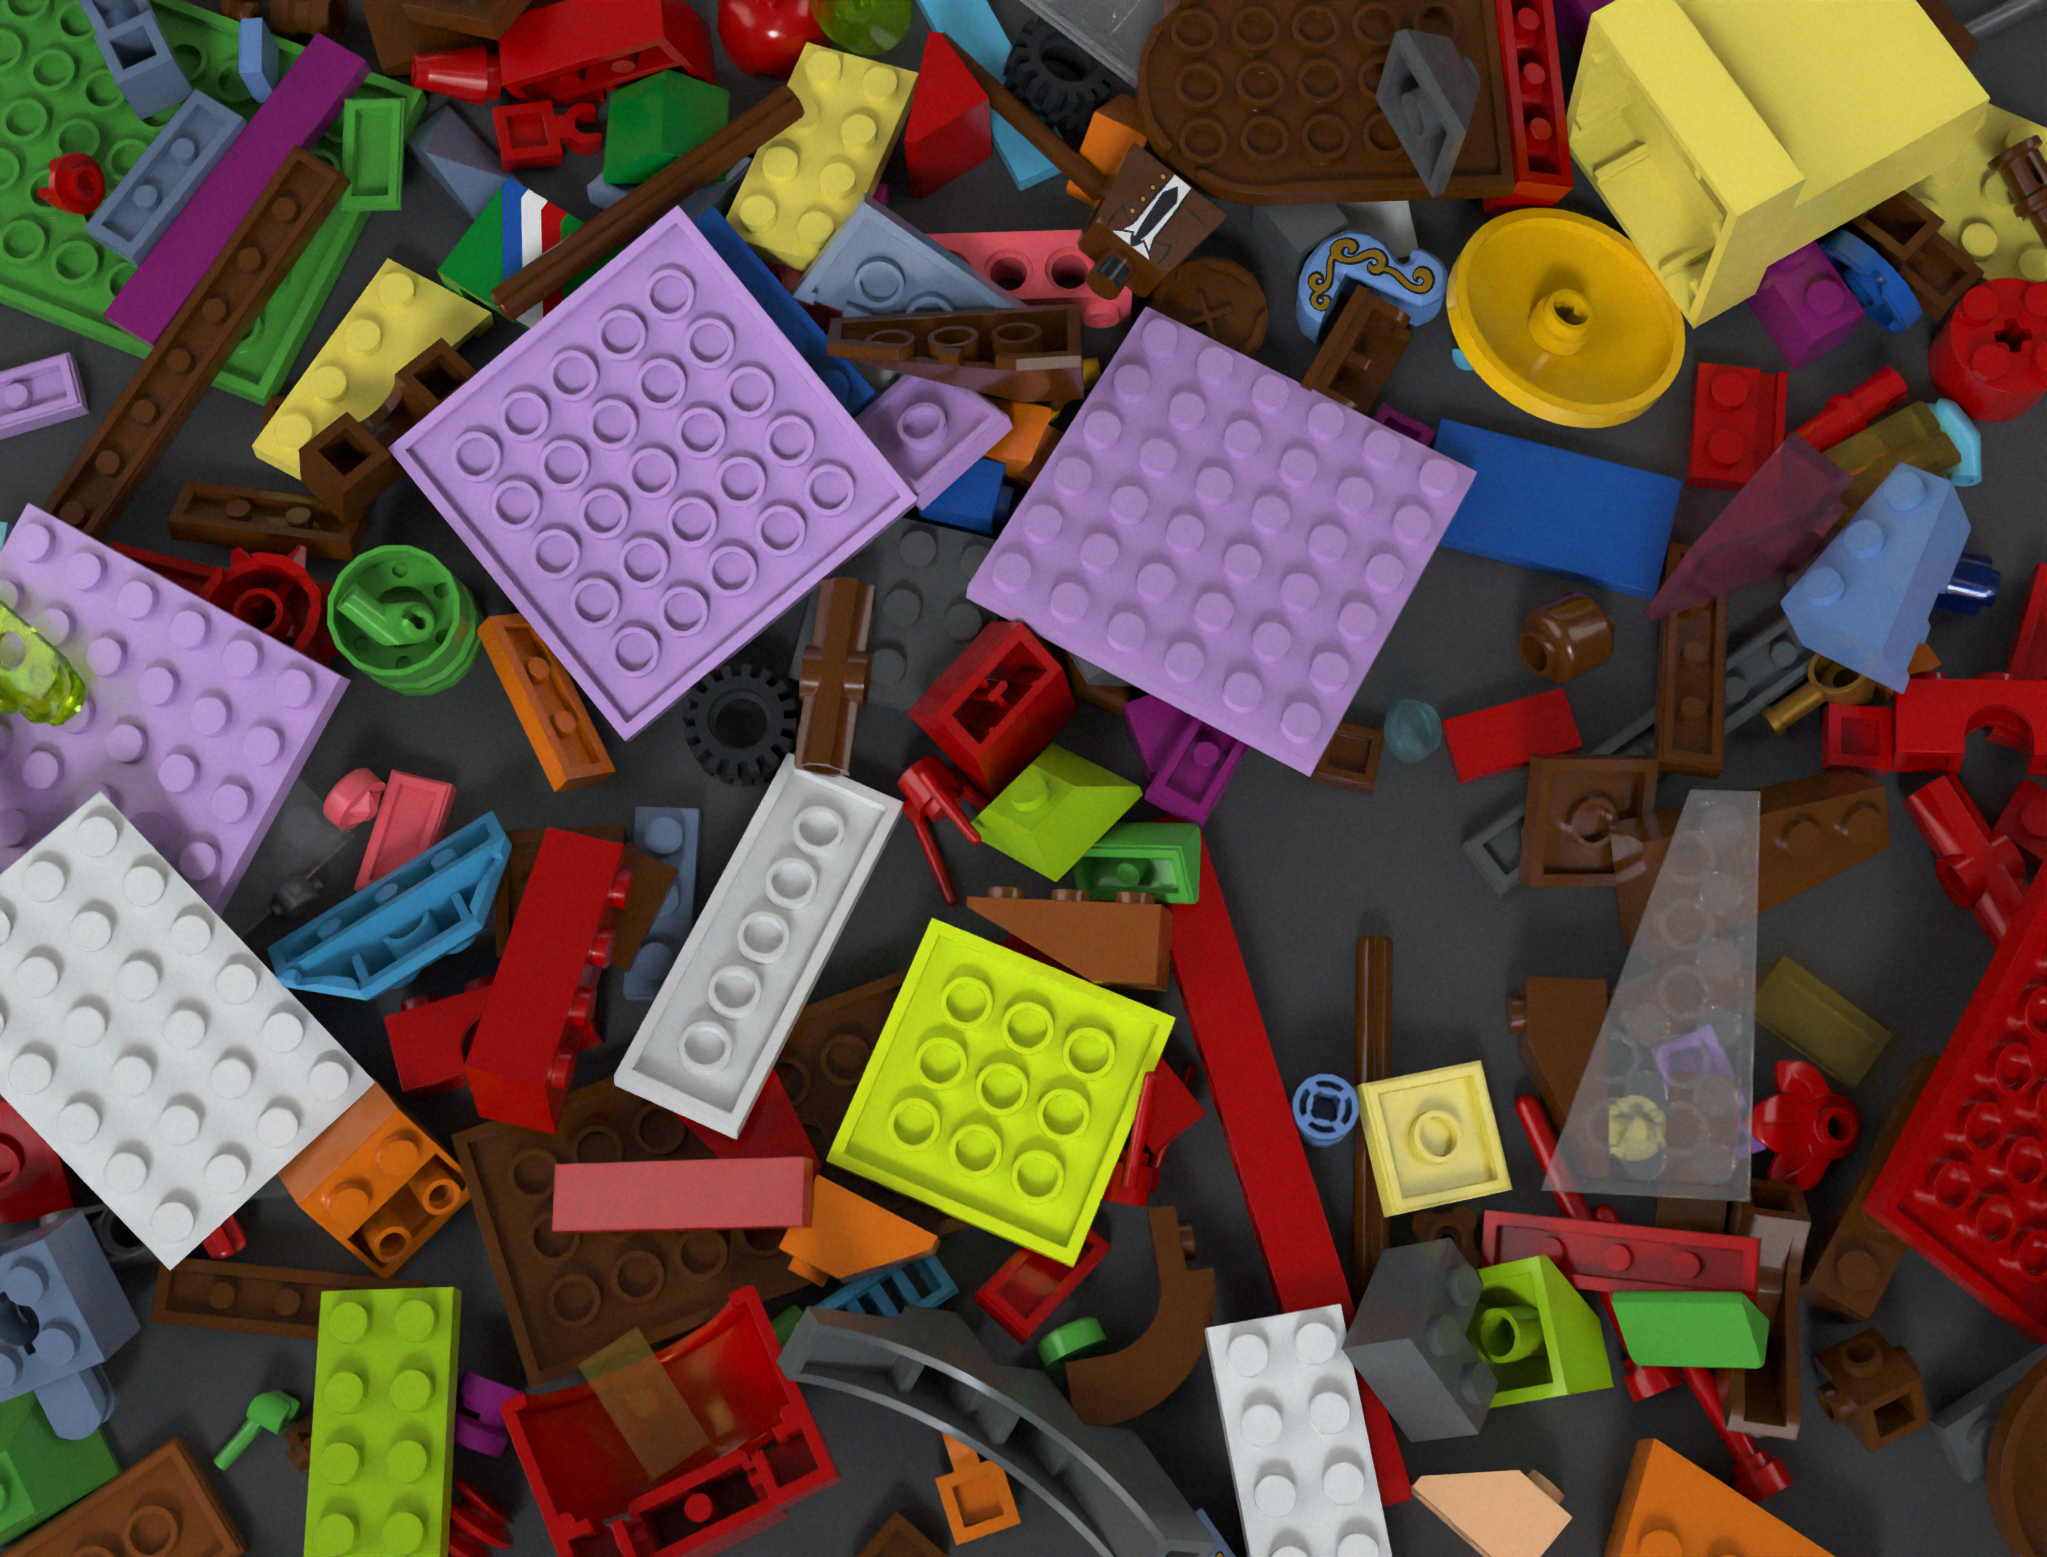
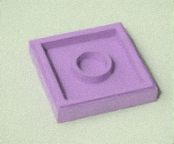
M903 374L854 418L919 500L916 506L922 511L1013 429L1008 415L977 391Z

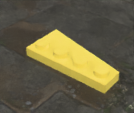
M387 258L252 444L256 457L301 481L299 449L346 412L358 422L369 417L385 402L392 392L395 384V373L441 337L455 351L473 335L479 338L494 325L492 312Z

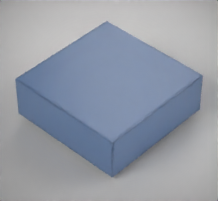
M262 17L241 19V23H239L238 72L257 103H264L279 84V48Z

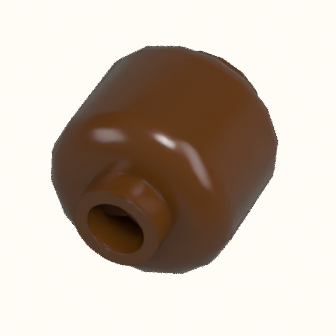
M1567 592L1536 607L1525 615L1521 624V633L1518 637L1520 657L1529 671L1536 676L1543 677L1553 683L1565 684L1608 662L1614 649V620L1606 607L1597 603L1596 600L1581 592Z

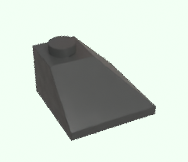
M1405 28L1394 33L1375 99L1432 198L1444 194L1467 134L1480 90L1479 76L1472 61L1468 57H1461L1451 38Z

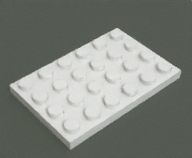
M99 791L0 874V1094L155 1256L171 1270L355 1103L375 1081L286 987H283L277 977L107 797Z

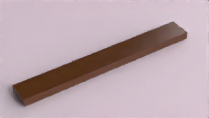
M294 145L41 509L97 540L103 541L351 184L345 175L299 145Z

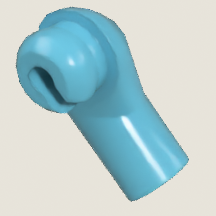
M1939 398L1936 404L1926 403L1921 406L1917 413L1919 430L1927 437L1942 434L1949 445V481L1953 482L1955 486L1963 487L1979 484L1982 481L1980 431L1955 401Z

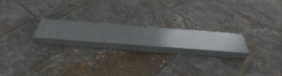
M1787 615L1781 617L1727 656L1724 738L1758 715L1762 709L1772 705L1808 679V666L1816 652L1802 646ZM1656 707L1590 754L1649 755L1654 757ZM1658 771L1657 786L1674 774ZM1526 799L1468 839L1461 847L1499 898H1502L1521 884L1518 878Z

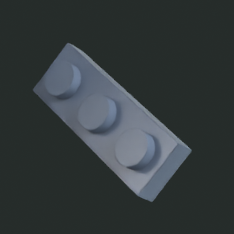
M195 88L84 227L92 239L139 267L247 126L245 119Z
M636 807L633 842L638 846L639 852L678 869L680 873L630 972L624 971L623 996L627 1000H655L696 924L703 815L699 808Z

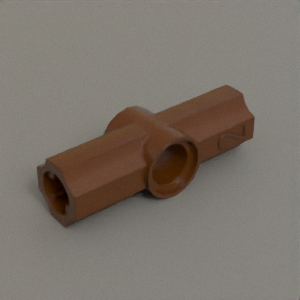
M836 576L832 579L821 580L812 645L805 647L802 658L799 698L803 702L797 731L794 766L798 770L807 771L814 775L828 777L850 776L859 710L865 709L868 700L872 670V654L868 652L873 629L872 621L877 602V591L875 585L864 583L859 579Z

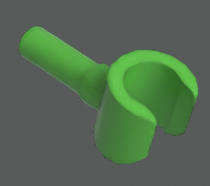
M273 1390L256 1396L248 1407L246 1413L248 1419L244 1422L238 1433L213 1459L214 1463L220 1469L226 1470L253 1439L259 1435L263 1427L278 1436L282 1435L297 1416L301 1406L300 1402L281 1390Z

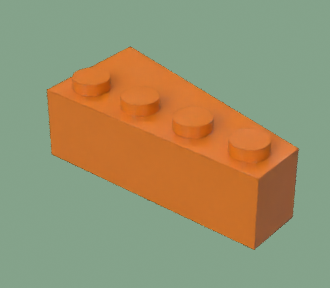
M1656 1438L1637 1440L1603 1557L1835 1556Z

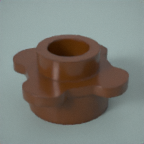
M1457 1206L1451 1213L1434 1214L1431 1210L1423 1209L1414 1215L1411 1221V1228L1418 1235L1417 1243L1439 1240L1442 1235L1447 1234L1452 1237L1454 1244L1469 1265L1477 1269L1481 1264V1251L1475 1247L1473 1229L1477 1225V1216L1470 1208Z

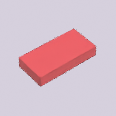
M392 769L354 886L356 892L369 886L442 840L457 792L453 784Z

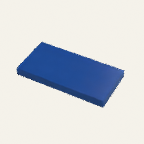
M1441 418L1433 450L1477 471V474L1440 541V546L1652 601L1657 592L1683 480Z

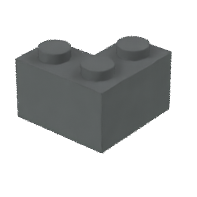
M1451 1238L1383 1249L1341 1348L1411 1443L1480 1434L1499 1383L1490 1367L1484 1363L1465 1336L1484 1285L1475 1269L1468 1264Z

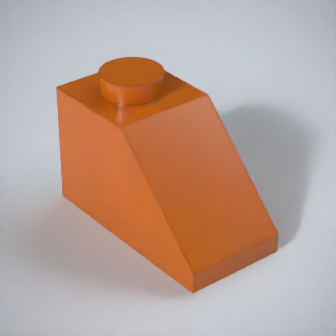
M817 1174L812 1186L811 1228H789L779 1248L785 1254L793 1257L787 1268L788 1270L823 1288L829 1277L842 1284H847L935 1255L940 1245V1240L938 1236Z

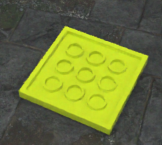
M932 918L829 1151L826 1162L1074 1268L1134 1123L1144 1075L1148 1071L1155 1072L1176 1018Z

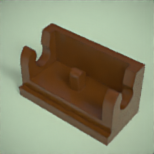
M1358 284L1300 383V387L1310 392L1313 389L1368 416L1412 339L1413 333L1406 329L1411 317L1399 307L1369 293V289Z

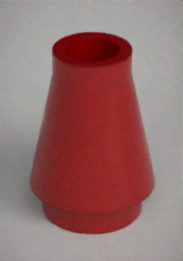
M485 46L431 53L414 52L411 63L412 88L427 90L478 106H483L485 101L497 102L500 98L502 86L500 54L487 52Z

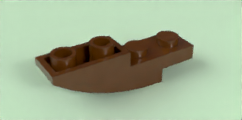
M1904 190L1834 229L1845 230L1857 236L1883 257L1908 284L1918 299L1922 311L1937 323L1962 299L1967 291L1978 283L1985 273L1938 233L1945 221ZM1834 230L1828 232L1827 234L1821 236V237L1818 238V239H1819L1821 242H1824L1825 239H1826Z

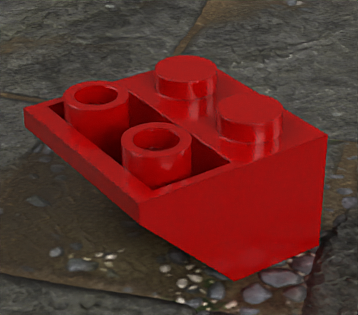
M991 621L907 713L990 801H993L1032 762L1078 710L1062 666L1021 622Z

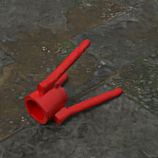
M930 755L921 759L903 773L897 785L907 797L903 805V813L914 827L947 905L955 906L958 903V897L925 818L928 816L932 822H938L949 816L969 842L977 845L981 842L982 836L959 807L963 802L961 796L980 812L991 802L969 784L957 767L949 770L938 755Z
M1187 1064L1184 1067L1180 1078L1189 1092L1197 1071L1196 1066L1193 1064ZM1148 1071L1144 1075L1128 1150L1123 1149L1102 1198L1104 1201L1147 1207L1150 1191L1157 1192L1160 1170L1170 1143L1154 1156L1150 1154L1149 1157V1153L1143 1152L1157 1082V1074L1154 1071Z

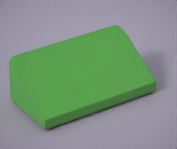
M1116 822L1072 866L1077 890L1090 892V901H1115L1117 892H1142L1155 895V903L1195 904L1199 900L1201 834L1199 824Z
M1618 1291L1612 1294L1611 1302L1628 1353L1633 1362L1639 1366L1758 1369L1765 1363L1769 1320L1743 1292Z

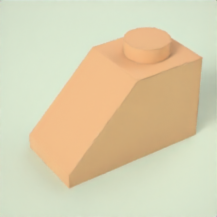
M1534 1469L1527 1476L1520 1470L1414 1476L1409 1481L1412 1494L1483 1557H1541L1573 1518L1559 1506L1560 1502L1565 1498L1564 1494L1546 1477Z

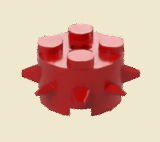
M297 545L287 557L279 554L256 552L251 554L253 557L251 558L241 547L231 550V567L224 570L221 566L212 573L200 592H193L326 667L329 666L335 656H344L336 648L327 625L328 597L334 583L317 584L305 570L307 548L302 545Z

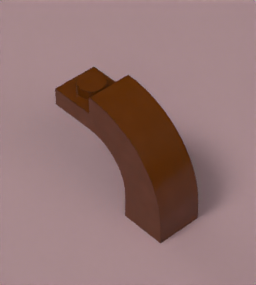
M1175 1204L1150 1208L1147 1212V1222L1159 1286L1158 1308L1148 1330L1131 1346L1114 1354L1065 1362L1071 1406L1085 1425L1112 1427L1133 1420L1152 1410L1184 1381L1206 1344L1204 1329L1212 1326L1215 1310L1216 1283L1214 1267L1187 1271L1185 1261L1196 1259L1194 1236L1190 1219L1178 1221Z

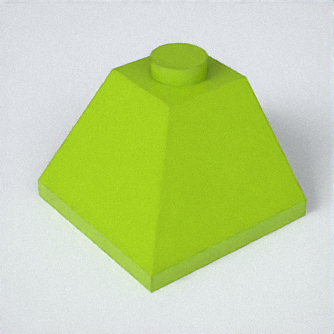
M1052 742L971 823L981 834L982 842L1057 882L1126 813L1143 793L1140 786Z
M1547 1255L1530 1257L1475 1270L1484 1286L1465 1336L1484 1363L1490 1367L1494 1377L1499 1382L1489 1409L1614 1387L1600 1319Z

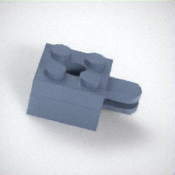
M80 1210L0 1243V1403L34 1390L58 1437L69 1440L84 1439L94 1433L102 1423L107 1421L119 1406V1399L101 1363L110 1358L142 1328L83 1211ZM16 1304H18L19 1310L27 1322H23L18 1315Z

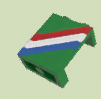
M508 177L438 268L437 272L446 289L473 303L478 299L501 314L490 297L491 290L585 223ZM620 245L512 321L529 330L620 254L625 247Z

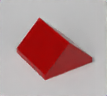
M933 31L928 32L904 139L911 198L924 199L992 157L989 97L944 36L939 32Z

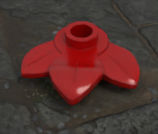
M1779 1060L1774 1064V1078L1778 1093L1756 1103L1741 1117L1740 1123L1759 1143L1772 1152H1776L1769 1165L1766 1180L1799 1184L1802 1191L1821 1181L1831 1160L1844 1158L1855 1149L1861 1136V1118L1857 1108L1848 1098L1831 1092L1825 1078L1816 1067L1800 1060ZM1832 1116L1835 1119L1833 1137H1831L1828 1131V1123Z

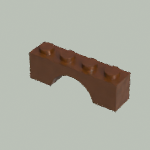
M1933 1052L1907 1066L1879 1118V1134L1864 1169L1839 1209L1817 1233L1802 1261L1799 1297L1846 1325L1869 1320L1908 1247L1906 1243L1865 1212L1862 1206L1940 1059V1056Z

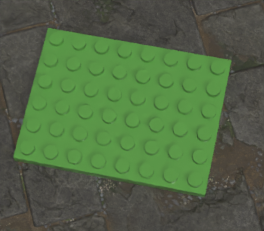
M0 0V303L146 359L152 348L112 325L103 315L138 267L92 239L84 227L185 101L140 121L118 88L93 37L96 35V32L78 0ZM149 0L193 91L195 88L242 116L248 124L263 103H257L256 99L252 97L238 72L239 23L241 22L182 0ZM271 34L279 48L280 82L306 47ZM374 72L369 73L351 97V99L405 98V140L414 131L428 103L422 90L413 89L411 86ZM344 108L310 152L340 173L342 167ZM66 153H84L98 163L105 179V193L101 204L96 210L85 215L69 214L63 210L56 209L37 195L39 188H49L51 169L48 166L52 159ZM340 200L338 201L211 386L262 406L268 404L273 395H278L372 211L341 212L339 209Z

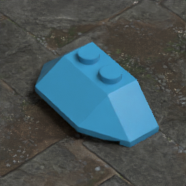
M492 810L267 947L276 977L283 987L371 1000L390 989L406 986L428 965L446 954L458 953L472 944L477 935L489 928L512 849V844Z

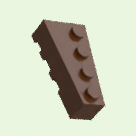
M1844 768L1609 823L1622 945L1653 966L1658 967L1891 848L1885 785Z

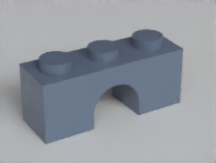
M78 0L96 32V35L93 37L118 88L140 121L187 100L193 89L149 0Z

